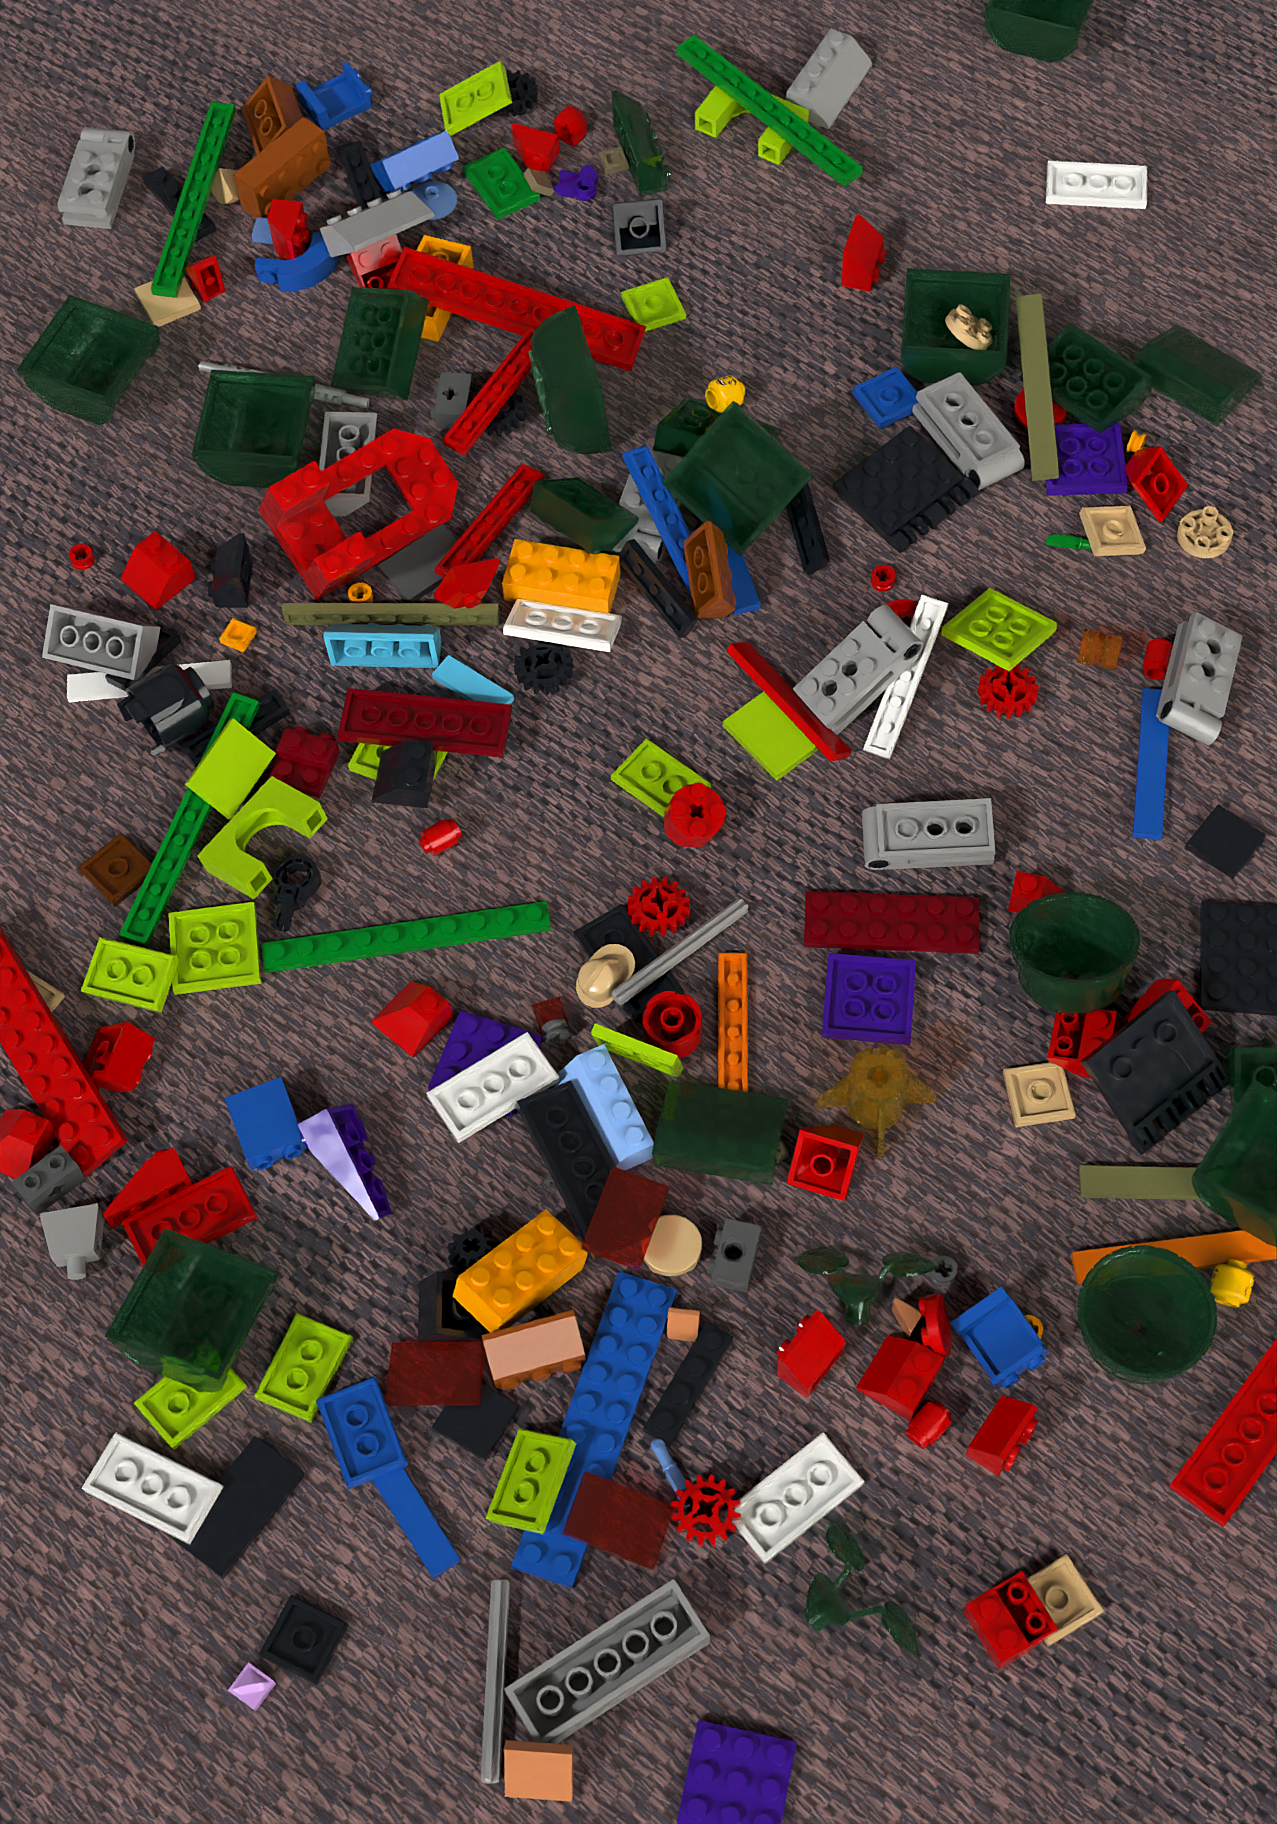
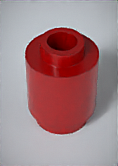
M1159 637L1147 643L1142 666L1144 675L1152 680L1165 679L1173 644L1168 639Z
M450 818L448 820L442 819L421 831L422 838L418 839L426 854L431 853L433 856H436L457 844L458 840L463 836L457 823L453 818Z
M928 1401L908 1423L909 1428L905 1431V1434L914 1444L924 1450L928 1445L932 1446L952 1424L949 1418L951 1413L942 1403L937 1401L933 1404Z

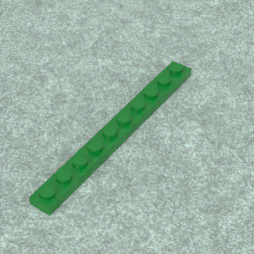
M691 36L676 47L678 56L843 187H846L862 175L863 167L697 36Z
M210 103L152 282V295L177 298L186 271L185 267L188 265L236 113L235 104Z
M233 692L203 757L229 720L234 718L249 730L260 706L259 701ZM189 787L119 933L120 939L145 948L148 947L210 814L212 806Z
M547 901L261 943L265 973L547 932L551 931Z

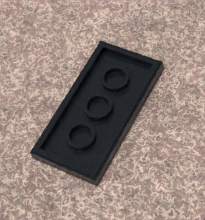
M623 904L618 905L573 932L574 937L589 958L601 947L609 944H620L627 947L635 960L633 975L659 957V954L644 933L639 931V926L637 924L632 925V917L628 915ZM669 970L625 1002L623 1007L632 1020L637 1023L643 1019L646 1005L655 995L665 991H675L677 994L684 995V989Z
M254 1436L218 1481L223 1486V1489L191 1544L176 1537L173 1538L174 1542L224 1579L305 1476L304 1472Z

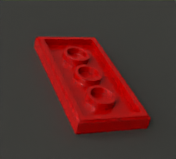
M229 1166L121 1222L145 1272L149 1274L258 1217L233 1167Z

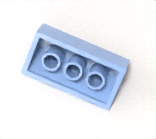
M605 1044L577 1055L558 1073L560 1081L554 1084V1086L572 1081L619 1173L655 1158L654 1142Z

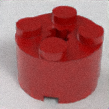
M697 782L680 788L673 795L664 812V829L668 837L677 845L700 848L708 844L715 837L723 825L727 811L722 799L714 790L703 783Z
M665 991L651 998L643 1014L645 1043L675 1054L678 1058L691 1054L698 1047L702 1038V1014L697 1002L691 996L677 994L675 991Z

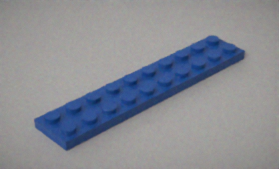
M621 1271L618 1272L559 1433V1437L572 1439L577 1444L544 1535L524 1530L511 1565L513 1569L570 1589L574 1588L668 1321V1309L673 1307L676 1299L677 1289Z

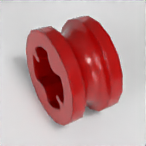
M77 544L69 551L71 564L77 570H87L95 562L93 551L86 544ZM82 554H86L87 557L83 559Z
M888 565L876 566L871 575L872 587L881 592L892 589L895 585L896 573L894 569ZM881 575L887 576L885 581L879 580Z

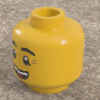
M732 375L712 380L705 392L706 402L710 408L719 413L736 409L743 403L745 387L741 381H738Z
M1229 1259L1227 1264H1218L1215 1267L1209 1287L1210 1293L1215 1296V1302L1239 1308L1240 1304H1245L1249 1301L1255 1278L1250 1271L1246 1270L1247 1264Z

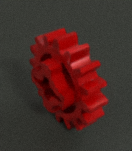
M1020 663L1010 671L994 664L993 671L987 668L985 669L984 676H980L977 695L980 696L979 703L981 705L987 704L986 711L988 713L995 710L997 718L1002 713L1006 714L1007 719H1010L1013 713L1020 718L1022 717L1023 710L1030 712L1032 704H1036L1039 685H1035L1036 676L1028 677L1030 669L1020 670Z
M652 877V883L648 884L645 880H642L641 888L634 886L632 895L628 897L627 911L628 915L632 916V925L640 923V932L649 929L650 936H654L656 931H660L662 937H665L666 930H670V932L675 934L677 925L684 927L685 918L689 917L690 898H685V889L677 890L678 882L675 881L670 885L667 884V877H664L662 882H658L656 877Z
M710 1474L708 1482H703L701 1475H697L696 1484L693 1485L689 1480L685 1481L687 1488L685 1492L680 1489L676 1490V1495L680 1498V1501H672L671 1503L672 1508L678 1510L677 1513L671 1515L672 1521H681L676 1530L678 1533L688 1532L686 1535L688 1543L695 1537L699 1547L703 1546L705 1540H709L711 1546L716 1547V1538L720 1537L726 1542L728 1539L725 1532L727 1530L736 1532L737 1528L732 1521L741 1520V1514L735 1512L734 1509L739 1508L741 1503L740 1500L731 1499L736 1494V1490L732 1488L726 1491L727 1483L725 1479L716 1484L714 1475ZM701 1490H712L717 1493L714 1496L704 1495ZM690 1498L693 1508L685 1517V1505ZM705 1504L707 1508L713 1506L711 1517L708 1518L705 1514L699 1516L701 1505ZM727 1505V1518L722 1524L719 1518L720 1511ZM700 1525L710 1527L712 1531L701 1532L694 1528Z

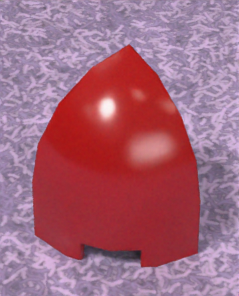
M574 105L567 106L554 119L555 134L558 135L560 140L573 147L587 133V120L584 114Z

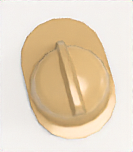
M620 944L606 945L594 953L590 960L581 967L576 981V991L579 999L585 1005L592 1008H602L613 1001L611 996L612 990L629 979L635 971V960L630 950Z

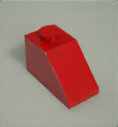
M513 123L511 126L513 144L526 167L549 173L560 152L558 135Z
M215 255L206 256L185 267L189 284L203 302L226 292Z
M1016 870L1008 911L1065 923L1070 895L1045 876Z

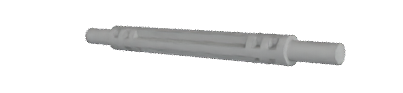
M200 361L199 364L200 371L221 375L223 379L341 406L349 404L368 409L370 405L369 398L347 394L346 390L227 363L219 365Z

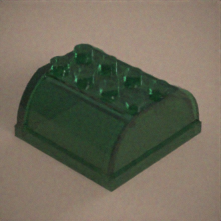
M989 0L984 15L985 25L992 40L1002 50L1016 55L1035 58L1039 61L1056 62L1070 55L1075 49L1094 0Z
M907 268L901 344V361L905 370L911 376L924 383H937L959 372L972 386L984 384L995 378L1004 368L1007 358L1011 274ZM959 304L966 306L978 320L983 318L991 324L992 329L989 332L992 336V343L987 350H974L966 346L949 330L945 318Z
M69 295L19 365L17 371L31 391L51 408L96 425L105 424L113 416L115 406L147 359L152 357L159 348L160 330L156 325Z
M576 306L567 307L565 310L553 314L537 327L531 338L533 350L528 351L533 367L531 369L534 381L537 383L535 388L542 416L544 415L548 436L553 435L555 442L560 447L577 454L610 452L612 447L601 384Z
M211 370L192 451L193 459L201 470L214 480L228 486L269 488L299 470L300 455L310 407L314 401L316 390L314 376Z
M733 401L662 484L704 523L711 521L724 533L725 543L741 557L814 475L746 413L738 403Z
M1253 1079L1197 1167L1191 1180L1196 1194L1211 1211L1261 1241L1277 1247V1092Z
M165 1228L105 1335L106 1339L112 1342L123 1355L146 1370L203 1392H218L222 1390L226 1383L227 1373L265 1300L272 1294L277 1285V1271Z

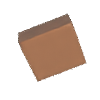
M895 1298L892 1312L907 1339L911 1340L921 1324V1313L903 1300Z
M670 1307L668 1309L667 1338L694 1342L699 1333L700 1311Z

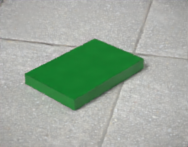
M505 147L462 166L464 175L497 220L540 201V194L532 191L524 177L523 171Z

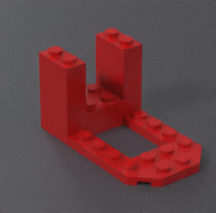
M393 428L322 471L314 460L270 486L258 511L312 595L318 601L412 544L441 524L450 521L458 482L430 438ZM385 467L412 511L366 539L360 531L347 539L324 502Z

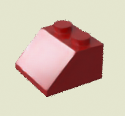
M858 214L855 216L843 251L841 286L871 292L873 283H878L881 273L879 265H884L887 249H883L884 237Z
M156 531L135 546L121 576V581L155 611L196 579L190 560Z
M129 1022L100 1027L82 1064L97 1087L118 1093L133 1091L141 1081V1071L144 1064L152 1056V1046L156 1038Z
M887 1335L856 1389L911 1421L940 1373L944 1357L918 1342Z

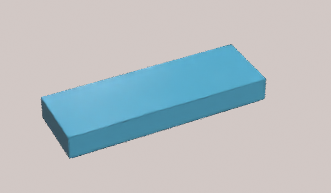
M450 655L432 673L435 681L466 700L511 704L514 701L513 694Z

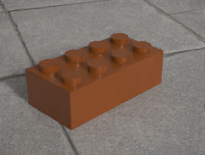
M303 117L233 174L242 209L255 218H267L272 199L292 201L296 194L302 189L307 188L320 174L325 173L331 166L324 130Z

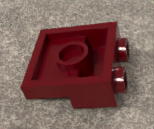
M295 726L293 730L285 728L276 748L277 758L267 780L273 776L306 795L321 798L340 754L338 742L335 741L334 737L326 733H321L319 737L311 735L307 729L300 726Z

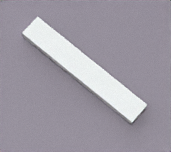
M921 595L909 628L923 642V648L917 655L918 659L886 688L864 745V751L890 760L948 608V603Z
M230 660L179 665L183 670L192 667L208 690L232 688ZM164 666L154 667L142 679L151 675L157 670L163 668ZM93 672L67 675V699L69 702L122 698L128 695L127 692L107 683L105 678L107 673Z

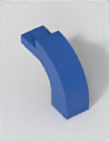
M314 232L308 250L301 256L290 260L256 258L255 269L258 281L267 284L279 283L281 292L300 291L310 288L327 278L335 269L340 255L330 257L321 232Z

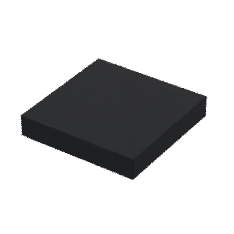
M1218 804L1186 843L1185 849L1234 879L1265 840L1266 834Z
M465 1374L431 1428L434 1432L486 1462L519 1410V1405Z
M290 1595L258 1655L317 1686L349 1625L321 1609Z

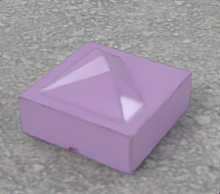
M248 1662L228 1691L256 1711L276 1683Z

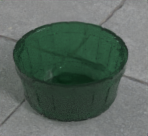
M1065 892L1047 895L1044 898L1041 897L1026 905V908L1024 907L1018 912L1010 926L1011 954L1016 963L1020 985L1030 999L1032 998L1036 1004L1053 1012H1064L1069 1015L1077 1013L1079 1015L1081 1013H1092L1097 1009L1101 1010L1118 998L1125 988L1128 974L1135 963L1140 945L1138 927L1126 910L1124 911L1118 904L1097 895ZM1069 971H1072L1074 974H1080L1076 980L1064 978Z
M1147 1245L1121 1248L1113 1251L1111 1255L1108 1254L1101 1258L1094 1265V1268L1090 1269L1082 1283L1078 1296L1077 1310L1082 1337L1094 1361L1111 1376L1125 1382L1141 1385L1163 1382L1192 1368L1209 1349L1217 1327L1216 1302L1213 1293L1210 1292L1211 1288L1202 1274L1197 1272L1198 1269L1174 1252ZM1135 1321H1140L1142 1327H1147L1148 1332L1142 1334V1338H1136V1334L1129 1330L1130 1327L1135 1326Z

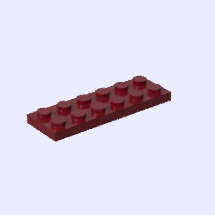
M348 688L338 730V739L345 742L394 746L405 740L434 743L435 751L504 758L512 705Z
M806 891L804 947L978 954L979 898Z

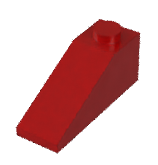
M175 1148L162 1149L156 1152L152 1158L146 1160L103 1212V1216L111 1229L121 1224L122 1220L193 1185Z

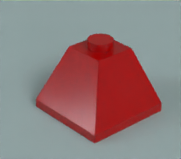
M1157 446L1137 450L1124 468L1130 483L1159 522H1163L1188 484L1162 447Z
M499 558L451 567L433 594L434 598L454 609L476 607L480 604L481 599L493 580L500 564Z
M410 981L370 1022L414 1058L453 1018L450 1003L431 987Z
M24 1109L5 1110L0 1118V1173L17 1179L44 1158L55 1139L53 1133L55 1128L49 1120Z
M837 1125L801 1127L786 1184L845 1201L859 1157L864 1133Z

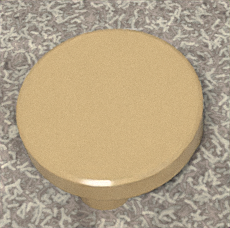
M959 304L945 318L949 330L966 346L977 351H986L991 345L992 336L989 332L992 329L991 324L983 318L978 320L966 306Z
M1206 506L1204 509L1195 510L1185 515L1180 520L1177 531V538L1181 547L1189 554L1199 558H1213L1221 555L1228 549L1233 536V529L1229 521L1219 514L1218 510L1213 506Z
M671 1214L660 1216L647 1225L651 1234L649 1239L641 1242V1253L645 1263L652 1272L665 1276H678L696 1267L702 1253V1238L693 1222L683 1216Z

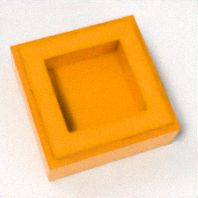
M232 618L219 640L220 643L244 653L256 635L257 630L256 627Z

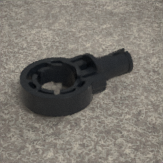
M293 855L283 859L276 865L271 874L273 879L271 885L274 889L272 902L278 906L271 926L277 931L282 932L283 926L284 932L289 930L294 911L299 910L300 907L304 908L307 899L313 896L320 887L321 873L314 861L304 855ZM287 871L290 875L296 871L307 872L306 879L301 883L285 884L288 879Z

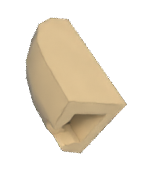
M218 169L211 191L219 203L224 205L240 200L233 175L238 170Z

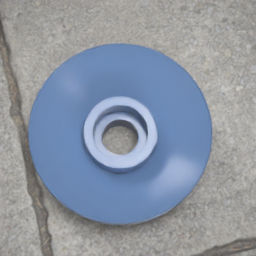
M439 181L425 182L412 190L433 211L435 217L429 220L443 218L449 215L456 207V192L446 183Z

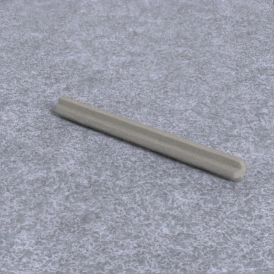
M741 898L732 902L612 990L611 996L618 1005H623L744 916L749 908L747 903Z
M496 1579L491 1582L481 1762V1781L487 1784L499 1783L501 1780L504 1688L506 1682L510 1582L503 1579Z

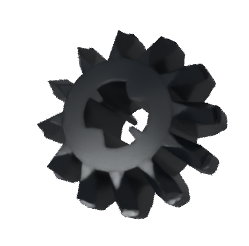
M476 1224L473 1231H469L467 1227L463 1226L462 1235L453 1233L452 1238L454 1242L449 1243L447 1246L450 1253L448 1259L451 1265H455V1270L459 1275L499 1245L497 1238L492 1237V1233L488 1228L481 1232L480 1226Z

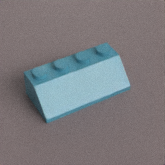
M341 623L330 624L324 631L323 637L331 666L437 668L439 666L442 641L439 626L428 624L406 626L404 624L378 625L370 623L367 625Z

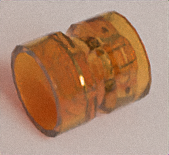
M1085 628L1077 663L1088 666L1098 663L1102 669L1115 671L1123 636L1112 633L1102 636L1100 631Z

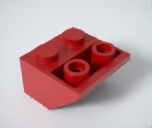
M272 199L267 220L274 250L282 260L297 258L306 252V245L311 244V230L307 228L308 215L304 213L302 202Z
M396 234L358 251L346 254L352 273L367 300L388 293L389 281L402 252Z
M1156 979L1122 1019V1022L1126 1025L1165 992L1174 990L1201 1033L1212 1023L1178 979Z
M1058 1005L1047 1060L1078 1076L1091 1078L1080 1061L1120 1030L1117 1011Z
M816 1310L811 1317L805 1315L796 1328L798 1331L792 1341L786 1339L777 1351V1355H779L776 1361L778 1364L777 1376L806 1398H808L843 1354L846 1346L844 1338L819 1310Z
M1002 1395L969 1444L965 1455L996 1476H999L1003 1469L1009 1472L1022 1448L1019 1444L1026 1445L1035 1431V1427L1039 1422L1035 1418L1038 1407L1031 1403Z
M1023 1571L968 1602L963 1610V1613L998 1670L1027 1654L1059 1630Z

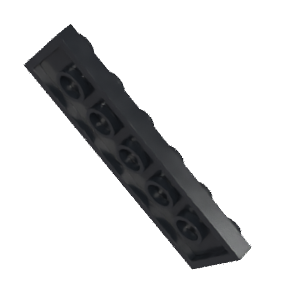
M567 1081L518 1100L516 1108L593 1260L596 1261L649 1239L651 1233L572 1081Z

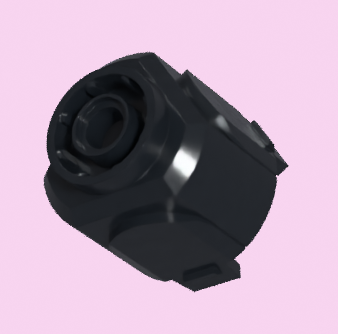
M172 663L126 689L128 696L117 703L123 719L126 722L134 719L137 724L141 722L156 743L155 746L146 750L149 756L165 752V749L198 731L201 725L208 721L209 711L215 708L214 701L207 687L192 667L183 670L179 665Z

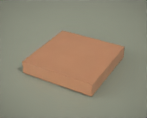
M505 1740V1797L572 1802L573 1745Z

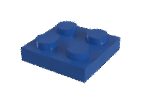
M897 366L853 387L852 390L853 396L879 429L913 414V406L919 403L916 400L917 391Z

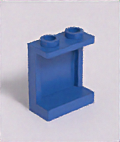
M348 62L342 63L343 74L310 89L304 80L296 84L299 102L322 130L372 108L371 97H373L370 86L362 82L357 69H352Z
M281 1077L225 1098L245 1158L251 1170L267 1169L275 1161L283 1158H296L302 1154V1151L308 1149L301 1139L298 1121Z
M1002 1286L950 1322L986 1371L993 1386L998 1389L1002 1386L1004 1389H1007L1020 1380L1019 1374L1028 1368L1030 1371H1033L1046 1362L1045 1356L1050 1353L1008 1291Z

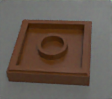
M120 833L81 864L78 870L116 907L143 884L152 862Z

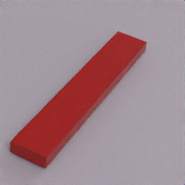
M530 326L442 439L443 445L465 456L552 344V338Z
M522 463L436 565L435 574L444 578L453 566L477 562L544 481V474Z
M748 641L731 643L726 650L727 653L830 762L849 757L852 750L831 729L821 722L793 688Z

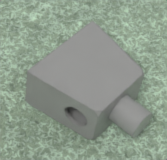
M98 1203L40 1213L48 1250L53 1262L57 1267L67 1266L68 1279L79 1280L85 1278V1263L100 1260L104 1216Z

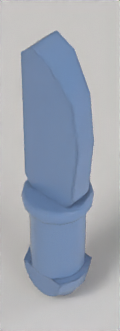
M653 1439L651 1441V1450L655 1453L663 1467L662 1471L666 1472V1477L675 1493L677 1489L685 1492L687 1490L685 1485L686 1479L677 1467V1463L670 1456L665 1447L666 1444L661 1439ZM690 1498L688 1499V1501H687V1503H686L685 1506H687V1505L689 1504V1502L691 1501Z

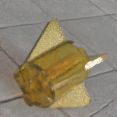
M868 1044L867 1050L858 1052L850 1065L849 1074L816 1099V1109L847 1107L849 1116L861 1124V1127L875 1130L877 1159H883L884 1129L890 1128L899 1120L904 1113L905 1104L936 1103V1093L909 1071L907 1063L903 1060L902 1054L899 1051L880 1048L875 1044Z

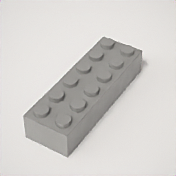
M672 1579L507 1686L504 1690L533 1741L558 1744L710 1644V1635L676 1581Z

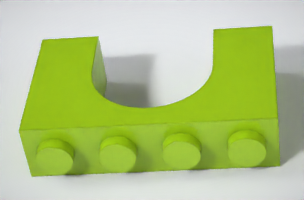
M715 86L695 112V129L717 138L732 118L750 112L719 87ZM772 95L808 124V109ZM769 127L758 139V156L777 165L781 164L793 148L791 144Z
M271 776L197 856L208 873L250 898L255 899L273 879L263 862L245 853V848L250 838L265 827L284 825L310 839L328 818L318 801Z

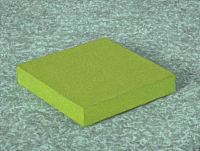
M668 277L621 292L622 300L633 322L646 326L645 332L686 319V312Z

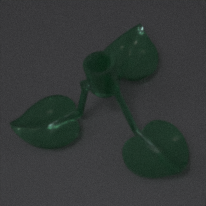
M825 1248L812 1249L795 1257L797 1264L810 1273H833L828 1277V1284L836 1296L845 1303L844 1320L852 1325H865L869 1322L870 1304H875L876 1295L881 1290L882 1281L887 1273L891 1272L892 1275L897 1277H914L937 1270V1266L929 1260L909 1252H894L882 1258L884 1267H882L877 1279L870 1275L845 1272L842 1267L849 1265V1259L846 1255L836 1250Z
M830 1520L825 1529L826 1540L836 1558L844 1563V1570L834 1582L823 1573H817L813 1576L808 1590L807 1605L804 1609L806 1620L814 1630L821 1631L831 1623L844 1626L851 1619L877 1613L882 1615V1623L887 1632L899 1644L916 1656L918 1654V1641L914 1625L905 1610L897 1603L889 1600L885 1602L884 1607L877 1606L852 1613L848 1612L845 1602L841 1599L840 1594H838L837 1587L851 1572L852 1567L857 1571L864 1569L865 1559L863 1551L854 1536L843 1526Z

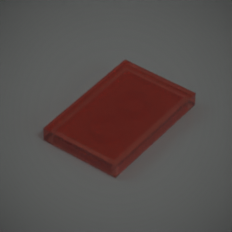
M612 1166L581 1250L640 1271L670 1187Z
M483 1341L392 1342L386 1404L388 1406L480 1405L485 1355Z
M584 1472L562 1535L646 1569L653 1570L674 1508L589 1472Z

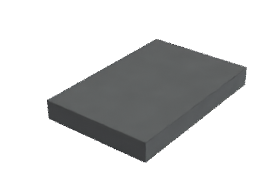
M441 524L380 563L378 570L407 603H414L440 585L444 578L435 574V567L457 542V539Z

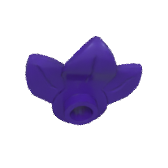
M585 165L579 174L561 169L559 174L560 184L553 186V190L560 196L575 197L581 201H588L597 194L595 184L598 181V175L590 165Z

